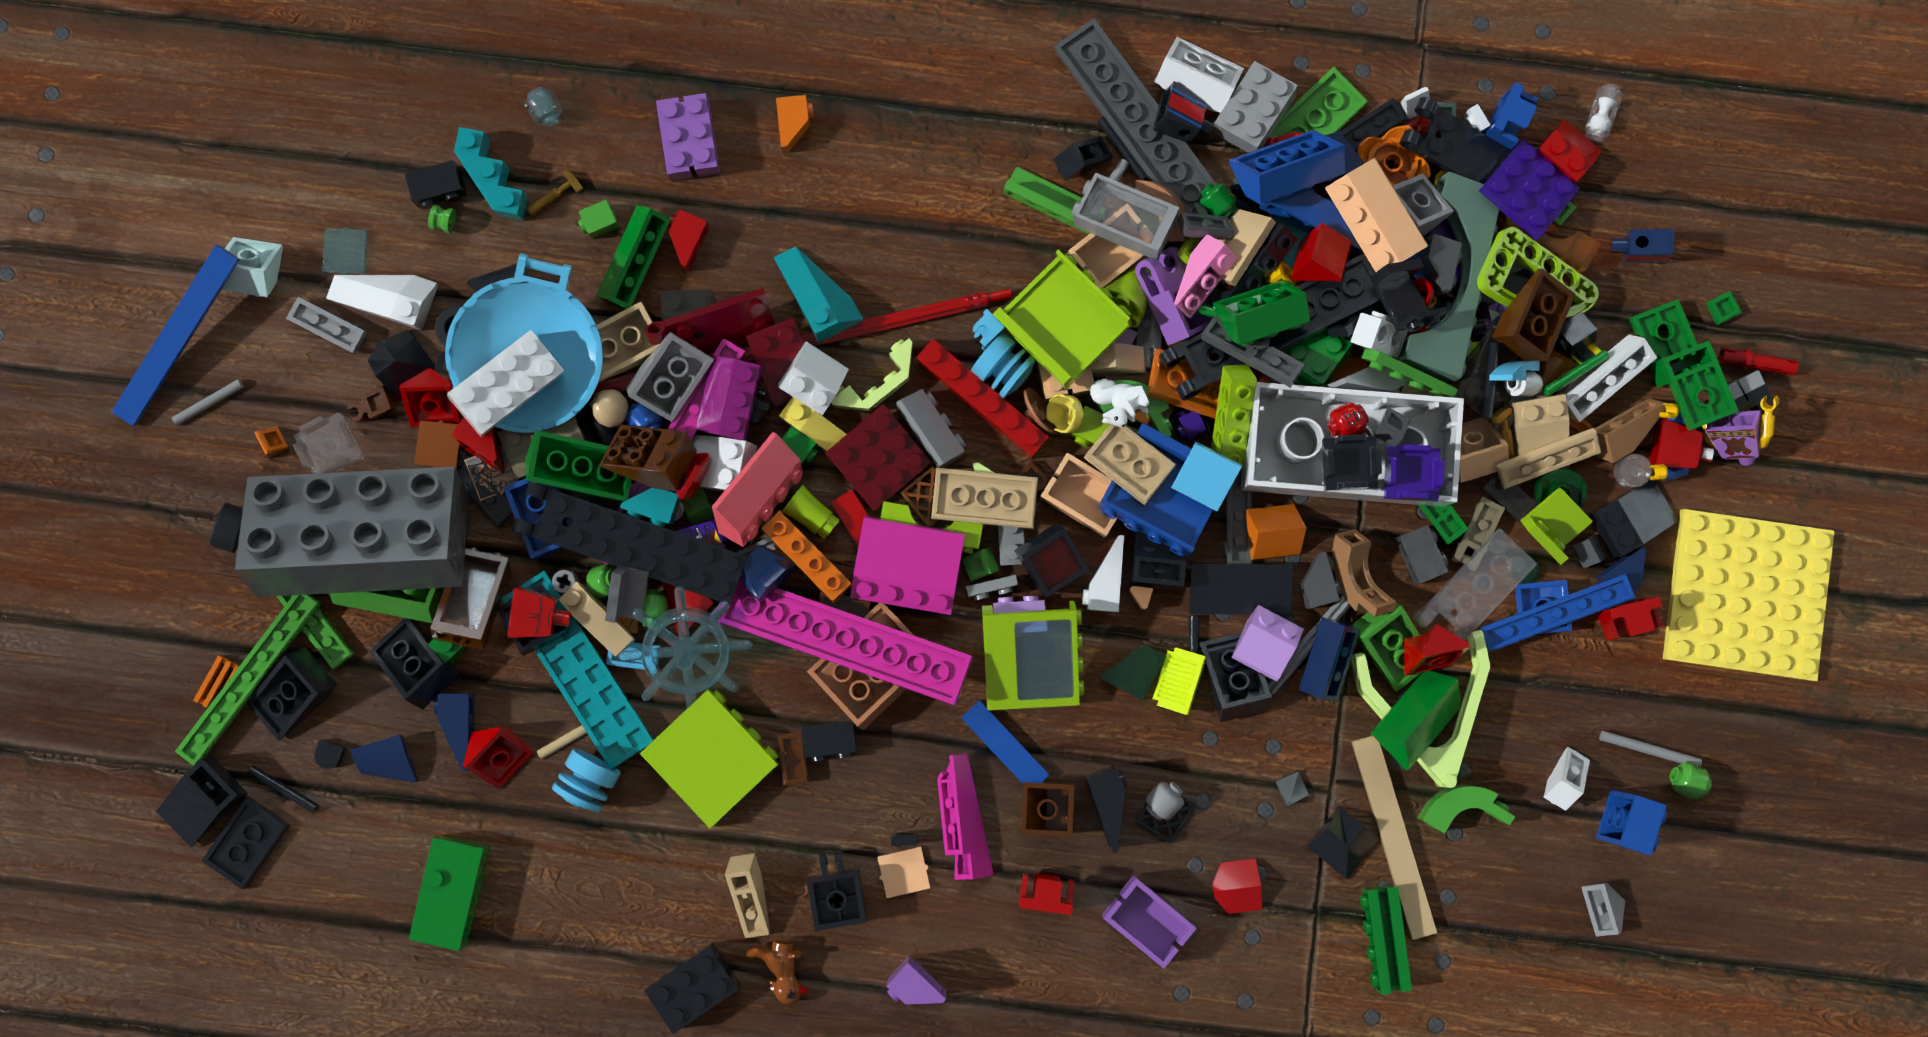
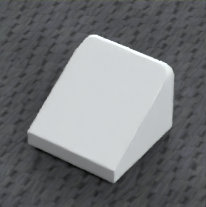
M1428 87L1421 88L1405 96L1399 105L1407 120L1418 116L1414 109L1420 97L1429 98Z

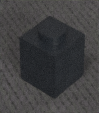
M1580 312L1563 323L1555 344L1562 352L1566 351L1572 357L1596 342L1598 329Z

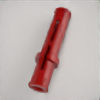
M1722 347L1718 354L1719 363L1736 365L1745 370L1754 368L1794 376L1799 367L1798 360L1757 354L1749 349L1741 351Z

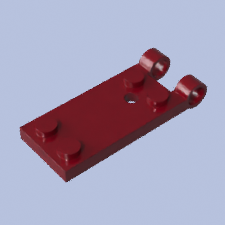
M764 288L661 322L650 323L646 327L645 332L651 344H660L671 332L709 355L716 351L723 338L737 346L748 342L746 335L775 323ZM697 333L703 334L699 337H694Z

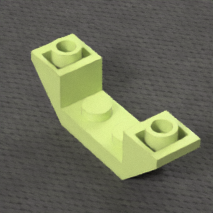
M901 339L891 347L890 358L901 371L898 373L893 371L887 375L882 386L878 389L874 386L864 394L865 399L863 401L850 385L847 388H844V386L840 387L831 402L832 406L838 409L870 412L906 384L910 376L913 350L912 341L907 339L904 342Z

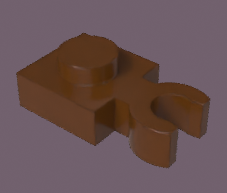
M383 385L361 395L363 403H351L347 406L348 410H359L358 416L352 418L353 422H363L367 416L369 419H376L395 410L390 393Z

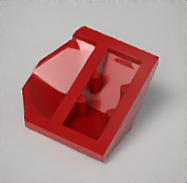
M709 453L695 454L676 491L678 498L684 500L695 496L709 468L711 461Z
M1256 858L1220 863L1213 880L1214 898L1228 914L1262 910V890Z

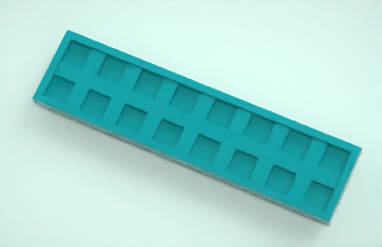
M547 571L541 572L520 586L532 590L543 584L550 596L558 598L557 609L568 611L559 601L562 595L553 587L552 579ZM514 590L501 598L504 604L513 599ZM571 615L570 625L567 627L568 633L534 651L608 767L612 770L646 748L654 741V738L581 624Z

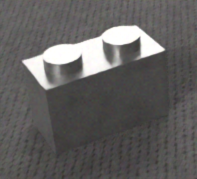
M1428 525L1394 538L1414 585L1421 584L1448 572L1446 567L1448 566V560L1445 554L1439 551L1436 545L1438 543L1437 535L1432 528L1429 529Z

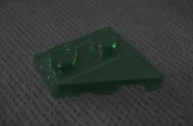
M1143 644L1100 674L1099 678L1143 701L1166 656Z

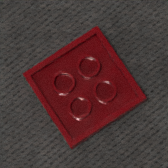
M884 404L879 406L825 452L873 511L932 463Z

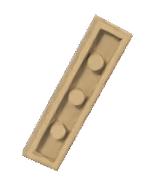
M1591 428L1496 464L1502 487L1504 489L1601 453L1596 430Z

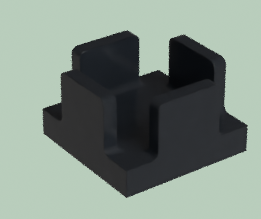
M1366 434L1340 435L1337 438L1322 439L1324 491L1379 489L1378 475L1382 474L1381 447L1377 448L1376 436L1367 437Z

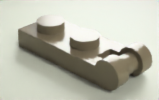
M1480 497L1467 523L1469 530L1462 534L1457 547L1450 557V561L1456 564L1460 562L1466 565V569L1474 572L1480 563L1505 507ZM1467 547L1474 550L1471 557L1464 554Z

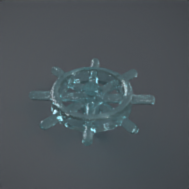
M678 586L674 590L676 608L664 612L655 620L640 608H635L632 611V615L648 627L643 638L642 650L622 651L619 654V659L623 662L642 660L647 674L653 680L641 695L644 701H649L660 688H663L672 693L685 694L686 707L688 709L696 701L695 693L708 689L716 682H719L730 692L734 693L738 690V684L724 674L729 661L730 651L748 650L752 647V642L748 639L728 640L726 631L718 620L729 609V601H721L712 613L709 614L701 609L686 607L685 590L683 587ZM688 621L700 623V627L689 637ZM678 622L679 638L665 627ZM709 631L713 633L717 640L715 643L698 644ZM657 635L672 646L652 649ZM719 652L714 666L699 655ZM673 657L662 671L654 660L656 658ZM693 663L707 674L694 679ZM679 668L683 670L684 680L674 679L670 676Z

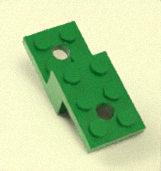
M1679 299L1629 318L1635 335L1645 338L1657 356L1648 365L1657 388L1669 384L1688 431L1739 412L1710 341L1697 344ZM1660 325L1667 327L1669 331L1667 338L1659 336L1657 330ZM1700 391H1705L1709 395V402L1706 405L1698 400Z

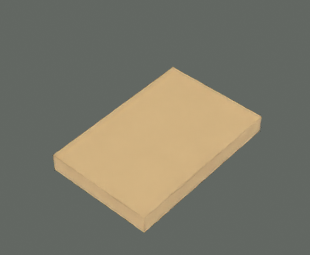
M1240 209L1234 211L1229 219L1234 230L1231 240L1220 239L1219 241L1226 244L1238 259L1222 277L1220 282L1233 286L1237 285L1276 224L1271 217Z
M1112 424L1107 427L1084 456V459L1143 505L1147 503L1177 465L1128 426L1117 427Z

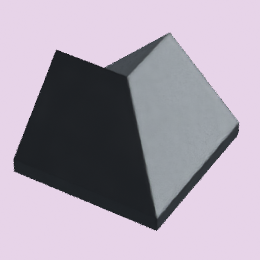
M408 329L381 340L368 359L376 378L398 400L402 398L399 389L402 383L429 368L435 372L437 371L435 363Z
M1337 807L1306 846L1347 879L1377 843L1378 839L1362 823L1340 807Z

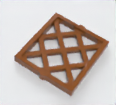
M933 466L900 492L927 527H931L938 521L936 519L930 521L933 487L935 486L934 476H936V470ZM931 474V483L921 482L923 477ZM913 485H918L917 494L908 493V489ZM921 485L930 486L929 495H920ZM908 497H916V505ZM920 498L929 499L928 508L919 507ZM919 510L927 511V519L924 518Z

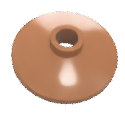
M1025 389L1024 398L1027 410L1024 412L1027 419L1032 423L1036 422L1040 427L1052 433L1055 431L1056 426L1047 421V404L1034 389Z

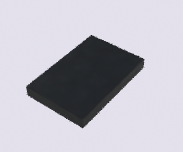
M247 796L201 861L244 890L253 880L290 824L250 796Z

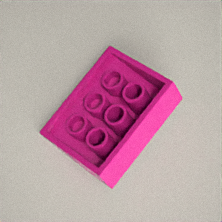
M864 516L850 598L951 615L965 533Z

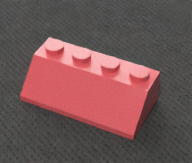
M772 432L712 506L718 533L742 547L749 540L751 541L755 538L758 528L764 521L766 522L770 519L774 508L778 503H782L786 499L790 488L794 484L796 485L803 475L801 460L776 433Z

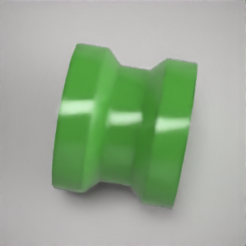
M433 205L428 217L429 229H442L445 233H452L456 222V210L452 208L445 210L441 206Z

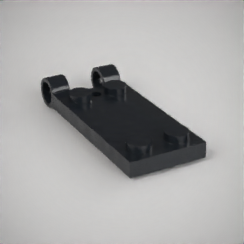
M1420 97L1414 109L1417 115L1431 121L1424 137L1414 130H1405L1399 142L1403 148L1414 152L1444 171H1450L1482 184L1489 179L1512 151L1441 109L1436 101L1428 97ZM1436 132L1440 134L1439 138L1435 136Z

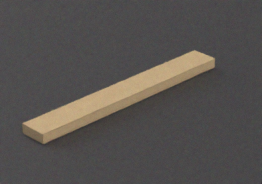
M1372 735L1351 741L1394 885L1399 889L1400 904L1410 938L1415 940L1435 934L1437 930L1381 745Z

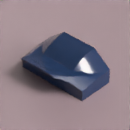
M759 545L747 556L742 570L744 576L742 585L761 603L798 568L781 550H772Z

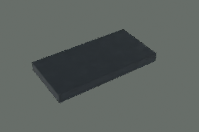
M1190 562L1189 613L1251 615L1257 606L1260 605L1277 615H1292L1293 564Z

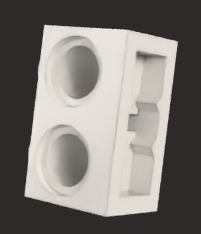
M1372 311L1371 315L1361 313L1350 342L1371 350L1380 351L1398 359L1408 329L1397 332L1390 317H1387V315Z

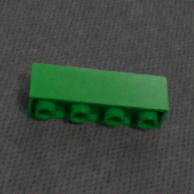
M1394 884L1362 888L1363 895H1360V905L1362 910L1366 912L1367 920L1363 921L1365 936H1369L1370 946H1367V957L1369 962L1373 964V972H1370L1372 988H1376V991L1381 995L1391 994V991L1400 990L1401 992L1412 991L1399 889Z

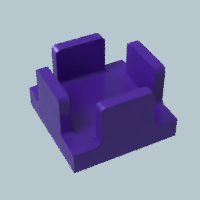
M1405 444L1403 446H1387L1385 454L1384 499L1439 501V488L1444 486L1445 460H1440V449L1431 448L1430 445Z

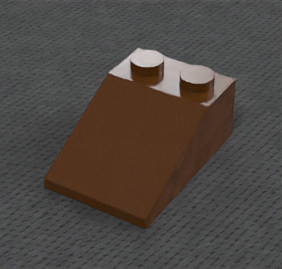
M1539 268L1502 313L1492 338L1524 361H1548L1576 294L1544 269Z

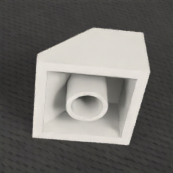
M806 341L778 384L780 389L823 415L836 396L849 369Z

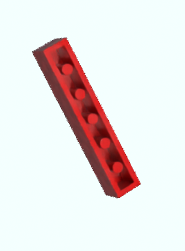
M934 339L916 357L917 363L1030 459L1034 457L1049 437Z

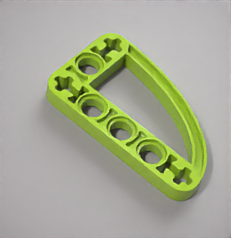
M1515 227L1506 228L1497 234L1477 278V286L1482 293L1508 307L1517 295L1503 288V285L1514 261L1516 260L1535 273L1539 268L1544 269V261L1546 260L1551 264L1552 268L1549 274L1563 285H1565L1563 275H1568L1570 285L1566 287L1576 294L1573 302L1576 304L1570 307L1566 319L1574 317L1580 312L1588 311L1595 304L1599 295L1598 288L1592 281ZM1526 247H1529L1532 251L1533 256L1531 260L1525 255ZM1497 254H1500L1504 259L1503 267L1499 266L1496 262Z

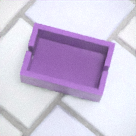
M706 93L683 96V102H680L678 97L656 101L666 170L671 182L694 178L693 172L690 169L693 166L698 177L721 174L710 101Z
M1133 875L1119 892L1122 898L1119 900L1115 897L1101 915L1104 920L1164 969L1179 951L1172 944L1174 940L1183 946L1197 928Z

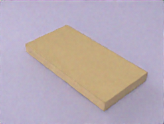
M936 468L931 519L1033 529L1038 478Z

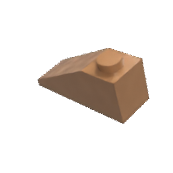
M1648 398L1594 428L1597 432L1601 453L1597 454L1596 457L1615 463L1634 452L1660 418L1659 413L1666 410V407L1663 405L1665 402Z

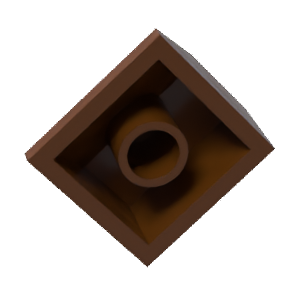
M1023 782L1020 834L1072 837L1074 783Z

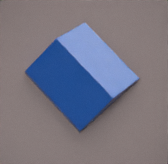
M1567 580L1514 585L1517 614L1569 595ZM1572 622L1542 633L1572 631Z

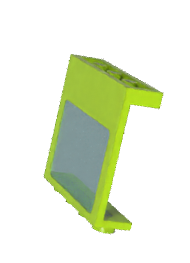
M1069 601L1070 609L993 613L992 605L982 606L987 710L1080 705L1079 696H1084L1083 680L1079 681V673L1083 672V658L1078 657V649H1082L1083 646L1082 634H1077V625H1082L1081 610H1076L1075 601Z

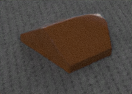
M1555 344L1548 361H1540L1539 371L1534 372L1541 376L1543 389L1574 369L1576 363L1572 357L1562 352ZM1568 385L1564 386L1563 388H1561V389L1558 390V391H1560V392L1565 391V390L1567 389Z

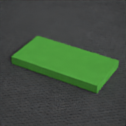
M1333 67L1286 111L1269 138H1275L1289 132L1306 133L1311 130H1315L1323 135L1337 132L1369 101Z

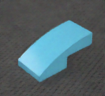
M1540 361L1506 362L1489 375V380L1526 381V371H1539Z

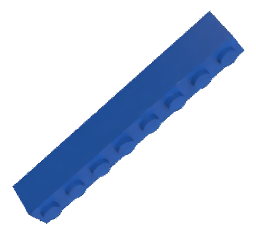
M1312 188L1298 190L1290 196L1279 197L1268 204H1260L1259 206L1260 209L1307 233H1310L1322 222L1351 240L1352 245L1349 255L1356 258L1364 254L1332 199L1321 197ZM1421 251L1404 261L1418 259ZM1422 270L1411 277L1412 280L1417 277L1426 279Z

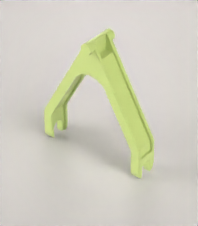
M1482 630L1467 633V642L1470 645L1469 651L1473 668L1452 736L1441 746L1436 748L1428 746L1417 760L1438 787L1453 788L1457 784L1458 772L1490 670V661ZM1353 654L1351 665L1356 689L1382 720L1391 707L1372 686L1365 654Z

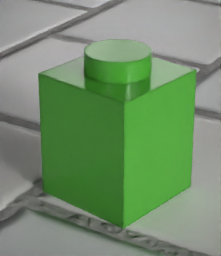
M607 200L579 211L582 218L578 220L583 234L588 233L592 239L620 228L613 209Z

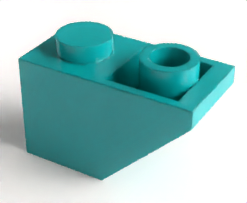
M650 488L622 502L620 508L627 510L626 515L641 519L643 515L651 518L650 523L665 527L666 523L673 525L681 499L677 497L676 493Z

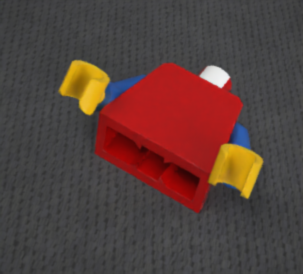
M1663 403L1666 407V412H1660L1659 417L1667 418L1668 420L1664 419L1655 424L1648 469L1655 471V475L1650 476V480L1673 481L1686 476L1689 470L1696 469L1699 460L1711 462L1714 449L1701 446L1703 434L1696 431V428L1690 431L1687 430L1677 404Z

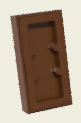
M802 731L778 734L783 786L809 783Z

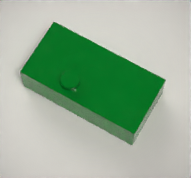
M444 835L432 838L409 940L456 951L467 947L490 850L489 845Z

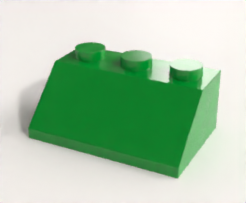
M1284 280L1213 303L1228 338L1241 346L1251 345L1255 340L1263 337H1274L1278 335V332L1284 330L1298 329L1301 327V324L1310 322L1306 292Z

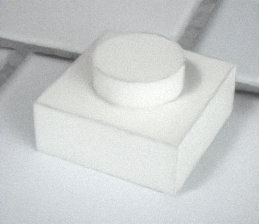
M1478 104L1471 107L1463 115L1465 123L1482 133L1490 126Z

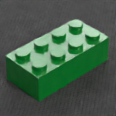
M1325 330L1282 352L1305 364L1304 370L1297 379L1308 386L1328 388V384L1335 378L1351 355L1352 343L1341 336L1330 338L1328 330Z

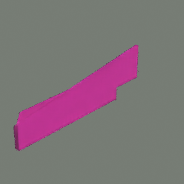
M966 753L950 755L949 766L946 770L941 771L937 778L945 855H955V880L992 876L993 869L968 755Z

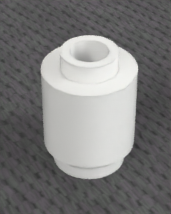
M1526 371V381H1505L1506 391L1512 396H1534L1540 392L1543 386L1541 376L1534 371Z

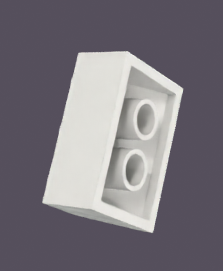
M1176 37L1164 59L1155 83L1160 84L1166 90L1175 81L1203 100L1208 110L1221 113L1229 101L1244 68Z

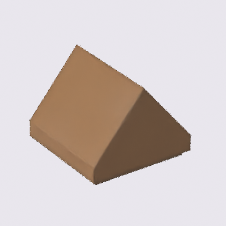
M1130 587L1128 591L1139 609H1146L1153 588Z

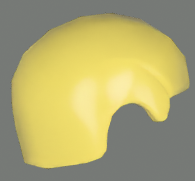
M1055 394L1050 398L1047 405V421L1056 426L1054 430L1057 432L1073 433L1080 427L1084 417L1081 402L1072 395Z

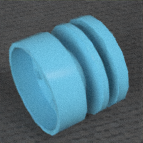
M1005 331L989 345L971 369L984 382L991 376H994L996 379L991 386L994 391L1003 384L1004 387L999 395L1004 399L1024 383L1037 361L1031 355L1023 362L1022 359L1027 353L1025 349H1022L1016 355L1012 353L1017 341Z
M573 748L565 762V765L573 771V774L559 773L558 777L564 783L556 781L552 789L570 804L581 809L599 813L603 805L598 800L606 801L608 798L607 794L600 787L613 788L621 772L617 768L610 770L604 760L585 751Z

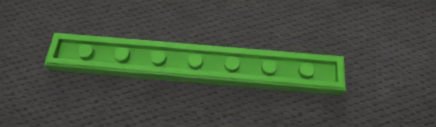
M312 594L293 595L176 749L175 752L193 766L201 758L207 756L322 604L320 600Z

